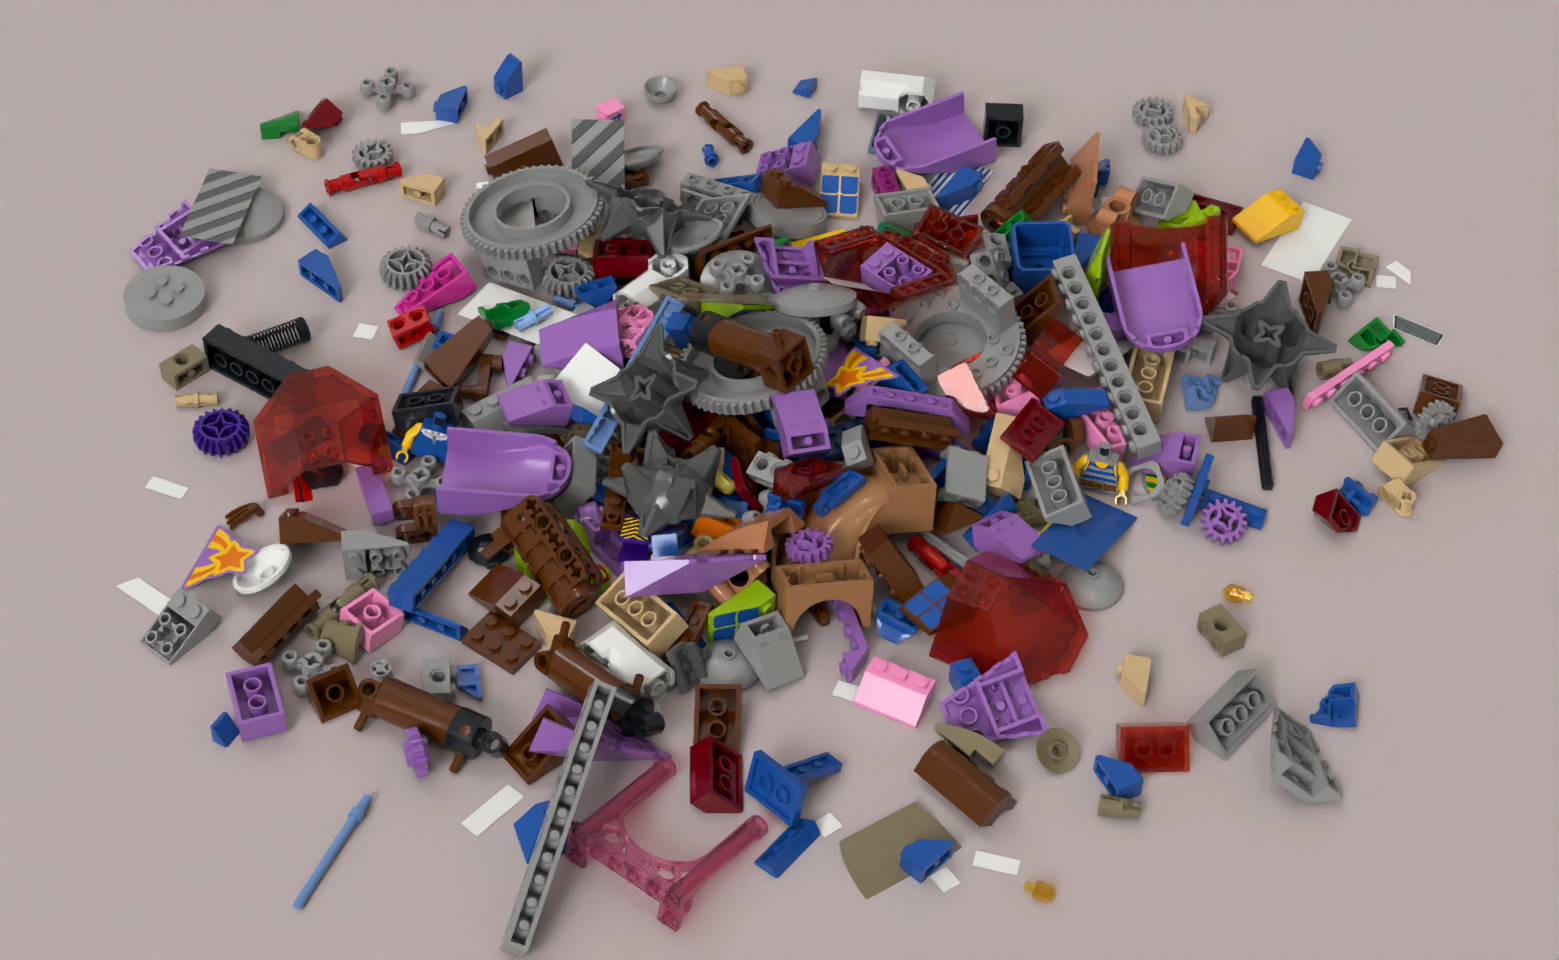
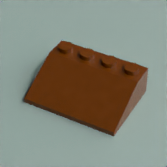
M768 224L700 249L691 265V280L700 283L701 274L707 263L721 253L733 250L755 253L758 249L754 238H772V225Z

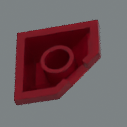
M323 98L310 112L308 119L301 124V127L310 129L337 126L343 120V117H341L343 112L327 98Z
M1337 488L1316 496L1312 511L1324 525L1336 533L1356 532L1358 530L1361 515Z

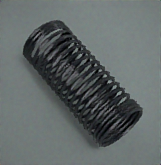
M298 317L289 322L276 325V327L273 326L245 337L257 344L259 342L262 345L263 342L265 348H267L266 340L269 350L278 353V351L291 348L295 344L298 345L302 344V342L310 341L311 333L305 319ZM295 328H296V330H297V332H298L300 341H299V339H298V337H297ZM288 330H289V332H290V334H291L293 343H292L291 338H290V336H289ZM285 332H286V334H287V336H288V339H289L290 344L288 343V340H287V338H286ZM278 334H279V336H280V338H281V341H282L283 346L281 345V342H280V340H279Z

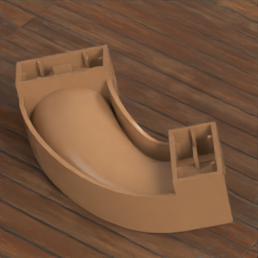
M912 446L870 448L875 465L856 471L866 477L867 483L833 510L830 509L829 513L823 517L815 514L813 504L818 501L821 491L850 468H843L844 472L835 473L833 469L826 478L817 479L798 496V499H803L807 502L806 512L803 515L805 526L800 529L803 531L810 528V531H814V529L818 528L819 532L825 530L826 535H831L833 550L832 555H827V560L820 559L819 563L804 562L800 564L799 560L792 562V558H788L785 551L786 538L791 537V533L776 534L774 539L775 546L772 548L769 589L776 594L775 611L780 613L791 634H793L794 626L800 615L812 605L825 600L847 602L852 605L861 627H870L874 580L864 564L865 559L859 550L861 544L858 537L878 523L888 535L933 531L937 484Z

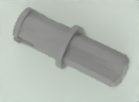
M420 212L414 216V222L426 228L428 232H434L443 238L449 236L451 227L438 222L436 218H430Z

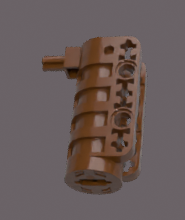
M1059 141L1042 145L1028 161V164L1021 166L1017 177L1012 178L1006 185V189L1001 190L995 197L994 202L989 203L981 212L982 224L990 233L996 231L1021 209L1037 222L1080 174L1081 171L1076 164H1068L1061 155L1064 148Z
M527 496L503 517L500 523L501 527L491 534L494 540L482 550V555L490 561L500 551L504 550L509 553L515 548L535 580L541 585L543 592L559 616L569 619L577 618L595 605L599 598L596 590L603 585L604 576L558 507L550 502H544L537 496ZM532 502H535V509H532ZM590 574L595 575L594 583L590 582L592 580Z

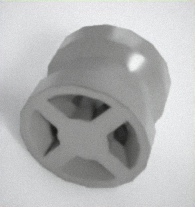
M377 659L370 664L371 679L382 682L387 676L393 677L392 665L388 660Z

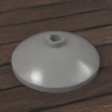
M645 145L624 150L625 171L636 173L653 165L664 152L663 147L660 145Z
M712 218L711 221H694L681 226L673 233L670 250L681 254H698L700 249L713 245L720 238L724 230L722 221Z
M1097 560L1088 571L1068 564L1062 569L1058 577L1057 584L1060 595L1068 604L1080 610H1106L1114 606L1122 596L1123 581L1121 576L1113 567L1102 561Z
M734 639L716 640L703 647V649L711 650L710 658H707L705 670L708 674L707 678L700 679L702 684H741L743 692L751 688L759 680L758 675Z

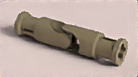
M370 572L364 573L360 581L350 585L343 592V595L337 597L323 608L312 622L306 623L303 626L306 634L311 639L318 640L325 623L329 619L339 622L341 608L373 587L377 589L380 586L377 578Z

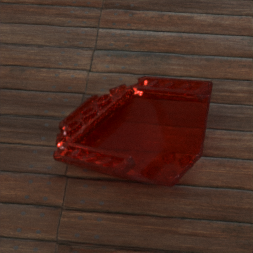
M1227 215L1207 216V223L1200 226L1164 229L1132 226L1130 222L1110 223V262L1113 272L1181 259V243L1185 242L1203 316L1210 315L1228 295ZM1110 293V302L1113 304L1112 297H1111V293Z
M866 225L814 242L824 276L828 278L864 284L861 280L860 266L887 242L933 270L931 275L891 287L889 294L848 287L856 292L857 300L867 307L864 316H878L956 283V278L953 276V265L950 263V254L918 235L912 234L911 237L900 236L901 232L885 229L884 232L874 231L873 226ZM826 279L827 284H833Z
M330 366L288 374L253 420L269 499L288 495V484L309 470L341 463H351L371 467L373 475L391 472L394 468L378 394Z
M985 551L966 561L947 595L929 656L949 665L950 663L971 657L980 674L983 675L999 661H1003L1016 650L1024 669L1027 683L1031 682V684L1049 679V676L1069 673L1089 634L1067 583Z

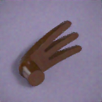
M248 503L229 512L225 516L226 519H229L226 523L233 530L254 513L258 517H262L265 511L258 503Z
M821 601L822 612L817 603L813 605L815 611L812 607H809L807 610L814 620L824 627L829 624V614L827 613L824 601Z

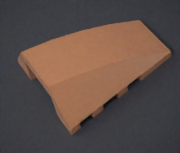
M789 507L770 511L731 528L699 549V554H721L728 550V554H735L737 551L753 553L754 549H758L759 553H766L775 546L772 535L796 532L805 524Z

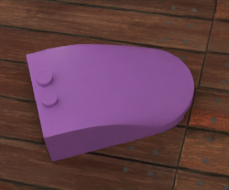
M963 91L887 120L879 127V131L874 138V149L877 158L883 165H891L894 171L900 169L913 174L955 173L963 165L974 169L997 160V139L993 137L984 141L964 112Z
M1185 242L1181 243V259L1113 272L1109 256L1105 257L1106 277L1114 308L1122 330L1131 343L1149 352L1167 353L1187 346L1196 338L1202 326L1203 311Z
M447 427L448 451L441 487H436L437 513L458 515L487 514L513 509L529 495L537 496L543 501L552 498L560 493L570 480V456L566 449L563 450L557 445V441L540 434Z

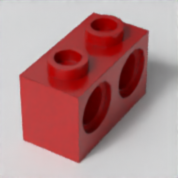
M424 305L387 321L392 338L399 350L424 339L425 335L430 331L433 334L436 333L431 317Z

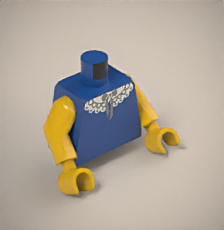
M435 412L433 419L426 417L423 423H416L411 427L401 444L402 450L396 453V460L400 453H404L406 458L403 463L407 462V452L410 450V454L420 457L432 455L438 462L445 463L448 451L447 427H454V425L446 422L447 415L443 412Z

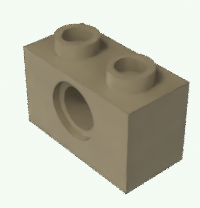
M193 344L159 363L162 379L176 391L210 371L208 357Z
M1222 604L1199 613L1197 630L1209 641L1211 647L1221 657L1244 648L1247 633Z

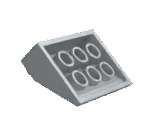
M751 193L701 198L695 210L710 215L712 218L719 219L724 226L722 235L714 244L728 239L750 201ZM697 253L682 255L688 258V265H692Z

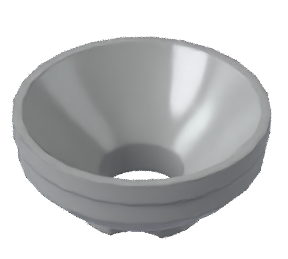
M665 76L652 77L644 83L645 96L657 104H665V102L672 100L676 96L677 83Z

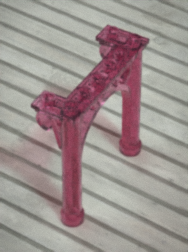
M660 756L653 762V766L581 823L572 821L568 831L565 857L581 868H585L588 856L590 855L607 866L611 871L616 872L629 883L644 891L648 896L660 902L657 919L676 932L679 929L681 918L689 911L693 901L691 898L704 884L754 841L762 839L768 833V825L760 816L752 815L710 852L701 858L691 861H671L646 852L628 835L624 826V818L630 810L676 774L675 763L667 756ZM618 818L617 826L610 825L615 819ZM603 836H617L619 837L620 841L617 843H612L605 839ZM657 872H671L674 878L665 879L658 875ZM681 872H689L683 878L680 877Z

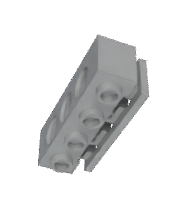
M690 172L687 173L680 183V201H682V205L695 210L701 198L751 193L753 197L757 194ZM750 201L736 225L742 226L743 221L750 223L748 219Z

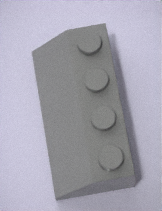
M1358 371L1328 400L1375 451L1378 450L1384 440L1412 436L1415 433L1413 424L1366 376Z
M528 376L462 409V428L503 431V421H506V418L497 399L498 394L536 381L531 376Z
M1064 445L1040 454L1033 464L1028 460L1025 461L1046 522L1074 526L1092 518L1073 462Z
M1257 669L1238 670L1185 724L1197 743L1220 758L1226 759L1278 705Z

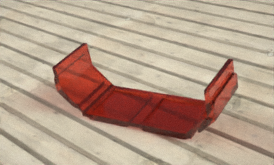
M1053 317L1030 346L1013 372L1012 377L1036 397L1042 399L1062 377L1058 373L1083 339L1056 317Z

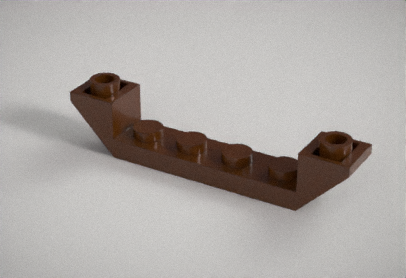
M622 441L611 442L608 477H623L621 472L622 465L627 462L631 463L632 452L630 454L622 453ZM607 487L600 530L621 532L627 498Z

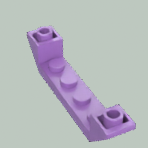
M868 385L845 399L844 414L853 417H865L867 404H873L874 406L891 407L897 410L903 409L915 411L916 413L946 416L952 418V428L959 429V434H969L970 419L953 398Z
M831 600L832 604L837 606L838 620L840 622L843 621L844 635L850 639L851 651L842 653V662H839V669L841 675H845L847 682L852 683L867 662L868 645L852 605L840 600Z

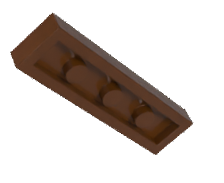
M693 599L683 619L689 627L670 648L679 642H695L698 645L708 624V613L714 610L715 607L710 603ZM665 656L663 662L670 667L667 656Z

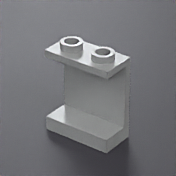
M948 446L940 454V458L947 459L945 486L937 492V500L955 502L966 508L976 510L985 502L988 456L982 455L977 451L961 449L959 446Z

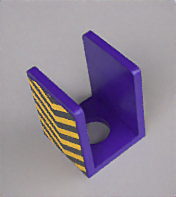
M625 516L619 536V541L623 542L618 557L619 562L648 559L650 552L649 539H651V536L647 538L638 536L639 518Z

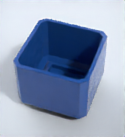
M1066 221L1016 222L1011 228L1008 242L1009 253L1012 257V266L1009 268L1010 281H1013L1025 295L1051 274L1050 270L1053 269V260L1075 254L1071 225Z

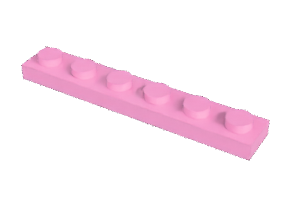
M1388 340L1308 393L1301 406L1306 411L1313 406L1317 408L1323 403L1325 398L1328 397L1330 399L1356 371L1364 375L1368 370L1370 372L1373 371L1381 361L1385 363L1392 356L1391 351L1395 345Z

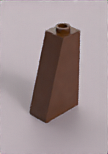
M547 128L484 156L487 162L484 167L488 175L492 174L494 179L495 177H501L503 173L508 174L509 171H517L522 164L528 167L533 165L536 167L542 164L543 166L548 164L551 166L556 164L560 167L563 166Z
M478 315L423 360L424 369L444 387L461 385L494 338L492 324L487 319L483 320Z
M1482 414L1431 429L1422 445L1430 459L1496 458L1503 442L1487 414Z

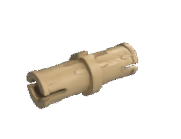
M218 392L175 394L176 408L218 406L219 403Z

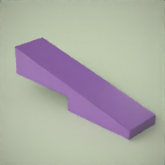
M376 463L355 467L372 524L378 525L394 521L393 508Z

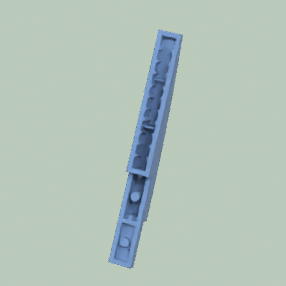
M666 295L627 365L633 360L635 355L640 353L655 324L663 323L664 328L673 312H682L685 306L684 303L675 301L676 299ZM664 329V337H665V342H666V339H667V337H668L669 334H668L667 331ZM604 404L582 443V446L600 455L619 424L610 411L609 404Z

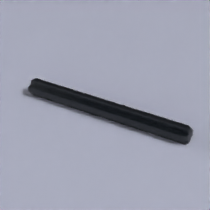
M1253 396L1251 407L1252 415H1256L1254 431L1261 486L1263 490L1270 491L1273 489L1274 482L1263 398L1261 396Z

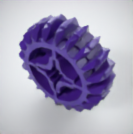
M223 407L220 410L213 408L212 412L205 411V416H199L192 430L193 441L198 449L202 450L204 455L210 453L213 457L218 454L220 458L223 454L229 456L231 452L237 453L238 449H244V444L248 443L250 437L249 423L244 414H240L238 410L232 411L231 408L224 410Z

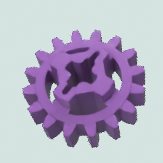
M1216 499L1214 505L1209 503L1207 509H1203V517L1200 518V522L1204 524L1201 526V531H1207L1205 534L1206 538L1213 537L1212 543L1219 540L1220 545H1223L1224 541L1231 545L1233 539L1239 541L1240 535H1244V527L1247 526V521L1243 520L1247 515L1246 513H1240L1242 510L1241 506L1234 507L1235 501L1228 504L1227 499H1224L1223 503ZM1215 512V518L1210 520V516ZM1237 524L1236 530L1232 532V526Z
M810 528L803 531L799 529L798 534L791 533V537L786 538L785 551L787 557L792 558V562L799 560L800 564L804 562L819 563L820 559L827 560V555H832L833 540H831V535H826L825 530L819 532L818 528L814 529V531H810Z
M417 727L405 729L407 742H404L402 747L407 766H413L417 778L428 776L427 763L431 762L432 758L426 737L420 738Z

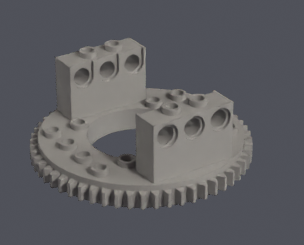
M542 164L536 167L533 165L530 168H518L517 171H509L508 174L503 173L501 177H495L493 181L489 180L488 184H483L482 188L477 189V193H472L473 197H469V202H465V207H462L463 212L460 213V226L467 244H470L471 248L474 247L475 251L478 250L485 278L534 291L542 283L544 277L540 258L563 252L577 244L587 235H590V232L595 230L594 227L598 226V221L602 220L601 216H604L603 211H605L606 206L605 198L585 184L586 179L597 180H594L593 176L590 177L589 173L585 174L583 170L579 172L578 168L573 170L571 166L566 168L565 165L560 167L558 164L555 166L550 164L543 166ZM534 198L539 222L544 221L547 223L534 227L518 228L508 226L502 223L500 219L513 205L519 202L528 203Z
M973 263L957 274L958 286L956 284L953 286L946 284L943 287H940V285L937 288L929 287V290H921L922 292L914 293L912 297L908 296L906 301H900L899 306L895 305V310L889 311V317H885L907 320V324L900 328L894 320L879 331L881 343H878V347H876V361L879 362L885 357L890 361L889 367L903 359L930 388L924 394L953 398L961 408H964V404L972 406V402L979 404L980 399L987 401L989 395L995 396V391L1002 392L1001 386L1007 387V381L1012 382L1013 376L1018 375L1017 370H1021V363H1024V357H1026L1025 350H1027L1023 322H1021V317L1017 316V311H1015L1014 297ZM963 322L977 328L984 335L986 345L981 355L970 364L956 369L949 367L939 369L936 365L935 354L928 352L923 347V344L917 341L926 330L937 324Z
M767 309L762 312L760 310L730 318L772 335L774 329L782 330L784 328L805 336L814 370L789 392L814 389L820 408L830 399L823 373L825 364L828 362L829 349L825 333H823L822 328L820 329L819 324L816 325V322L811 321L810 318L786 315L776 309L773 311ZM691 343L687 344L688 348L683 349L684 353L680 354V359L704 368L709 373V378L700 383L697 389L684 395V399L686 398L688 403L691 402L693 406L697 405L698 409L703 408L704 411L708 410L719 415H747L770 409L775 428L778 430L772 395L782 394V392L764 386L762 375L743 379L747 374L751 373L750 369L702 353L694 349Z

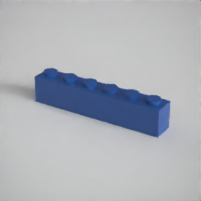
M451 519L446 525L442 526L436 537L434 536L426 548L421 550L417 558L410 562L407 569L400 573L398 579L389 585L387 591L389 605L413 613L468 551L469 544L475 536V526L455 519Z

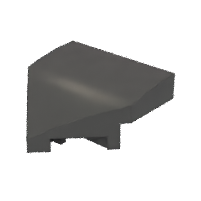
M679 642L665 652L670 667L675 671V680L680 693L688 692L695 684L700 682L701 678H707L708 674L705 670L707 658H710L711 650L703 649L697 646L695 642Z

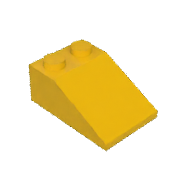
M1277 189L1264 194L1233 217L1232 222L1257 244L1299 229L1305 210L1282 189Z

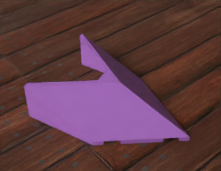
M685 554L664 557L650 556L651 560L624 561L625 597L704 592L765 560L766 554H726L721 556L720 554Z
M546 688L532 720L549 704L562 712L576 727L583 703ZM543 718L529 748V752L565 757L574 730ZM605 722L592 761L671 760L672 755L666 751L659 750L654 746V743L646 738H639L636 735L626 737Z

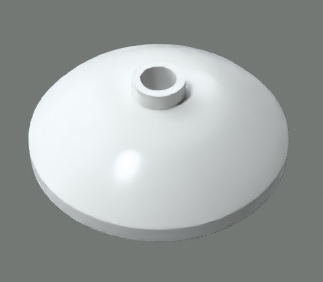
M272 544L260 549L257 554L247 560V573L245 575H234V588L241 594H256L276 585L290 566L292 558L290 549L284 544Z

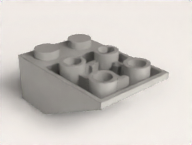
M364 529L341 531L342 556L346 580L363 578V574L366 572L372 573L375 577L400 575L410 565L408 542Z
M179 587L139 642L172 665L209 636L222 617Z
M778 611L741 623L733 639L767 691L805 677L790 629Z

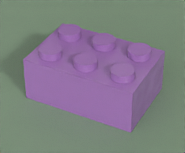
M271 662L225 673L242 742L288 731Z

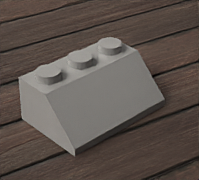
M1142 176L1136 189L1139 195L1135 213L1167 221L1187 211L1195 193L1178 183Z
M929 187L875 194L873 197L878 225L881 222H887L914 231V224L917 222L940 219V207Z

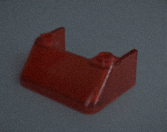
M981 353L952 366L951 369L936 376L946 397L953 398L966 415L990 420L996 416V412L999 413L996 409L995 396L993 397L991 394L984 397L968 365L976 360Z

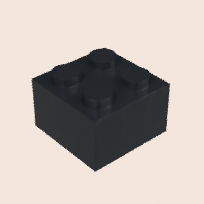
M985 103L984 141L995 137L997 139V147H1020L1024 120L1023 104Z

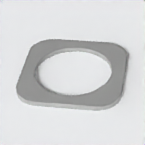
M1147 461L1127 469L1129 479L1135 472L1142 469L1153 471L1158 478L1155 489L1144 496L1131 493L1128 487L1125 495L1128 497L1130 504H1139L1159 496V491L1163 489L1165 482L1160 466L1156 461Z

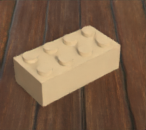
M1134 346L1128 369L1152 421L1159 422L1173 367L1175 351L1154 353Z
M624 572L595 602L612 621H616L658 658L689 627L676 611L656 595L625 597Z

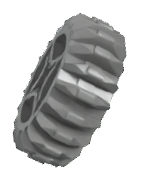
M410 245L407 248L401 246V248L397 249L394 247L393 251H387V254L382 256V260L379 263V273L383 283H386L388 287L393 286L394 290L401 288L402 291L404 289L411 290V288H417L420 285L419 280L422 277L426 278L432 272L433 264L429 254L425 253L424 249L419 250L418 247L411 248Z
M569 254L567 257L560 255L558 259L553 258L552 261H547L546 266H543L544 277L542 286L547 294H551L552 297L557 294L567 299L574 298L576 300L577 295L574 291V286L595 280L594 270L590 266L589 261H584V258L578 259L576 255L574 257H570Z

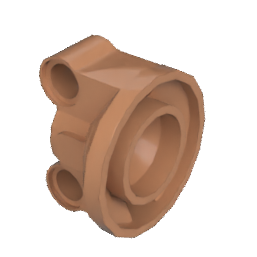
M1122 185L1118 186L1114 197L1107 199L1101 209L1096 210L1090 215L1087 224L1088 233L1102 237L1108 228L1111 229L1110 247H1123L1132 244V241L1141 233V223L1135 215L1139 193Z
M754 549L753 553H744V551H737V553L735 554L758 555L761 553L758 552V549ZM728 550L721 553L720 556L728 554ZM765 559L746 569L748 581L744 586H734L729 578L708 589L711 597L721 605L757 579L766 586V569L770 564Z

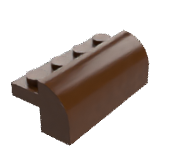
M874 406L865 412L864 429L868 440L944 451L948 446H951V442L959 437V429L952 428V418Z
M297 584L292 585L234 644L232 649L243 660L254 666L269 663L320 609L317 600L322 594L315 589L307 595Z
M944 740L933 744L924 753L914 769V772L979 827L992 826L1002 810H1011L1017 803L1011 797V793L1008 790L998 786L991 776L980 771L973 761L967 760L961 755L959 749L950 746Z

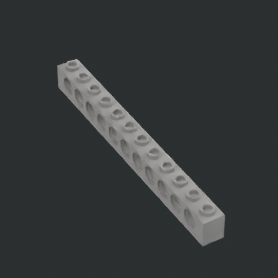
M1076 254L1053 260V269L1050 270L1051 274L1054 276L1055 281L1058 282L1057 286L1061 296L1065 297L1064 304L1067 311L1072 313L1071 319L1074 327L1078 326L1079 328L1078 335L1081 342L1086 344V354L1088 358L1092 357L1093 359L1092 366L1094 372L1100 375V385L1102 389L1106 388L1107 390L1106 394L1109 404H1113L1115 408L1113 409L1115 418L1122 423L1121 431L1123 436L1129 439L1128 446L1131 453H1135L1138 460L1161 453L1162 442Z
M595 679L588 689L499 948L501 951L522 958L529 950L617 687Z

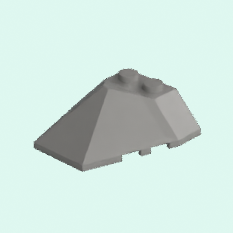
M1276 706L1273 713L1270 742V767L1273 781L1279 787L1283 786L1289 790L1293 797L1300 798L1306 803L1341 800L1343 795L1336 777H1332L1326 769L1329 765L1326 760L1321 761L1318 755L1320 748L1309 728Z

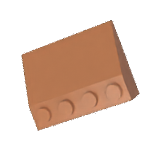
M1098 132L1085 143L1070 161V164L1075 163L1081 171L1076 179L1066 188L1067 191L1063 193L1062 202L1066 203H1063L1061 214L1065 215V217L1071 214L1073 216L1072 224L1084 226L1088 224L1097 184L1100 133Z

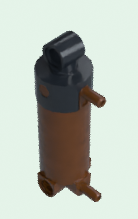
M563 621L559 634L553 637L551 648L535 654L534 665L536 669L542 674L547 675L550 680L582 703H584L588 689L595 679L617 687L606 722L626 737L636 735L639 738H646L661 734L665 729V721L659 712H654L655 705L653 699L641 691L644 676L636 674L633 685L624 681L577 647L575 641L568 637L571 624L568 621Z
M387 676L382 682L366 678L358 686V692L363 697L357 708V711L361 713L353 727L358 732H362L368 717L376 720L377 718L404 730L417 727L420 737H426L427 740L441 745L448 751L456 754L449 768V771L455 774L458 773L464 758L474 760L482 751L493 758H501L508 752L509 743L507 739L498 732L491 731V717L457 705L392 676ZM494 740H499L498 747L491 750V743Z

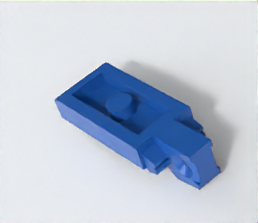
M851 469L847 470L820 492L821 496L813 504L815 514L823 517L829 513L830 509L833 510L867 483L866 477Z

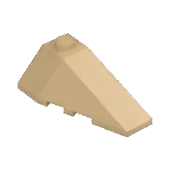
M996 412L986 454L988 456L986 493L1002 496L1009 492L1012 499L1021 500L1025 482L1022 455L1000 439V436L1016 416Z

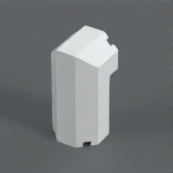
M862 70L858 108L901 114L934 102L936 80L922 76Z
M670 251L671 254H668L663 259L655 254L648 259V270L614 293L613 301L618 300L619 309L627 307L629 304L645 305L656 315L663 301L649 289V285L678 276L689 279L688 258L673 251Z
M614 620L580 644L581 650L627 683L633 685L635 675L642 674L644 680L641 691L653 699L654 705L665 699L668 694L665 691L668 685L672 688L675 683V671Z

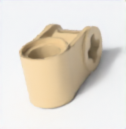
M304 127L295 136L291 135L288 137L291 148L309 159L316 160L323 156L321 137Z
M1394 478L1378 486L1377 492L1380 499L1391 507L1397 515L1401 517L1413 515V503L1416 501V494L1400 478Z

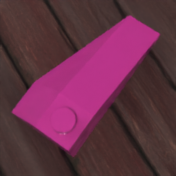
M451 252L435 263L431 268L432 272L426 278L422 277L419 280L420 285L415 290H410L394 308L399 315L421 305H424L426 310L430 311L460 300L478 287L467 270Z

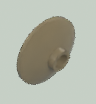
M1051 728L1043 732L1039 737L1036 753L1039 762L1046 770L1055 774H1062L1070 771L1076 765L1079 757V747L1076 739L1070 732L1062 728ZM1052 748L1056 750L1055 756L1052 753Z

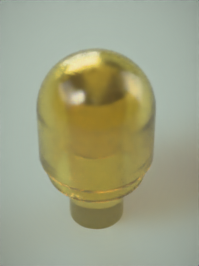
M1229 584L1223 590L1225 599L1231 602L1242 603L1244 600L1252 603L1254 599V594L1245 592L1246 589L1239 585Z
M1025 880L1023 890L1031 892V897H1034V899L1045 903L1055 899L1056 889L1053 885L1043 881H1036V884Z

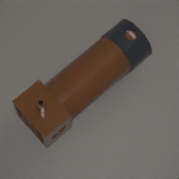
M712 311L700 313L691 325L689 339L694 349L760 373L764 386L784 394L791 391L814 370L805 336L784 328L782 330L774 329L772 335Z

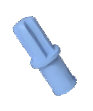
M545 304L534 311L529 310L527 314L513 321L514 326L518 329V332H521L533 324L537 325L538 321L551 315L553 310L549 304Z

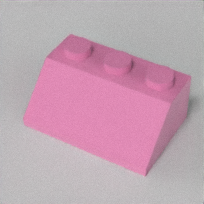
M874 656L864 672L854 704L916 729L934 699L936 680Z

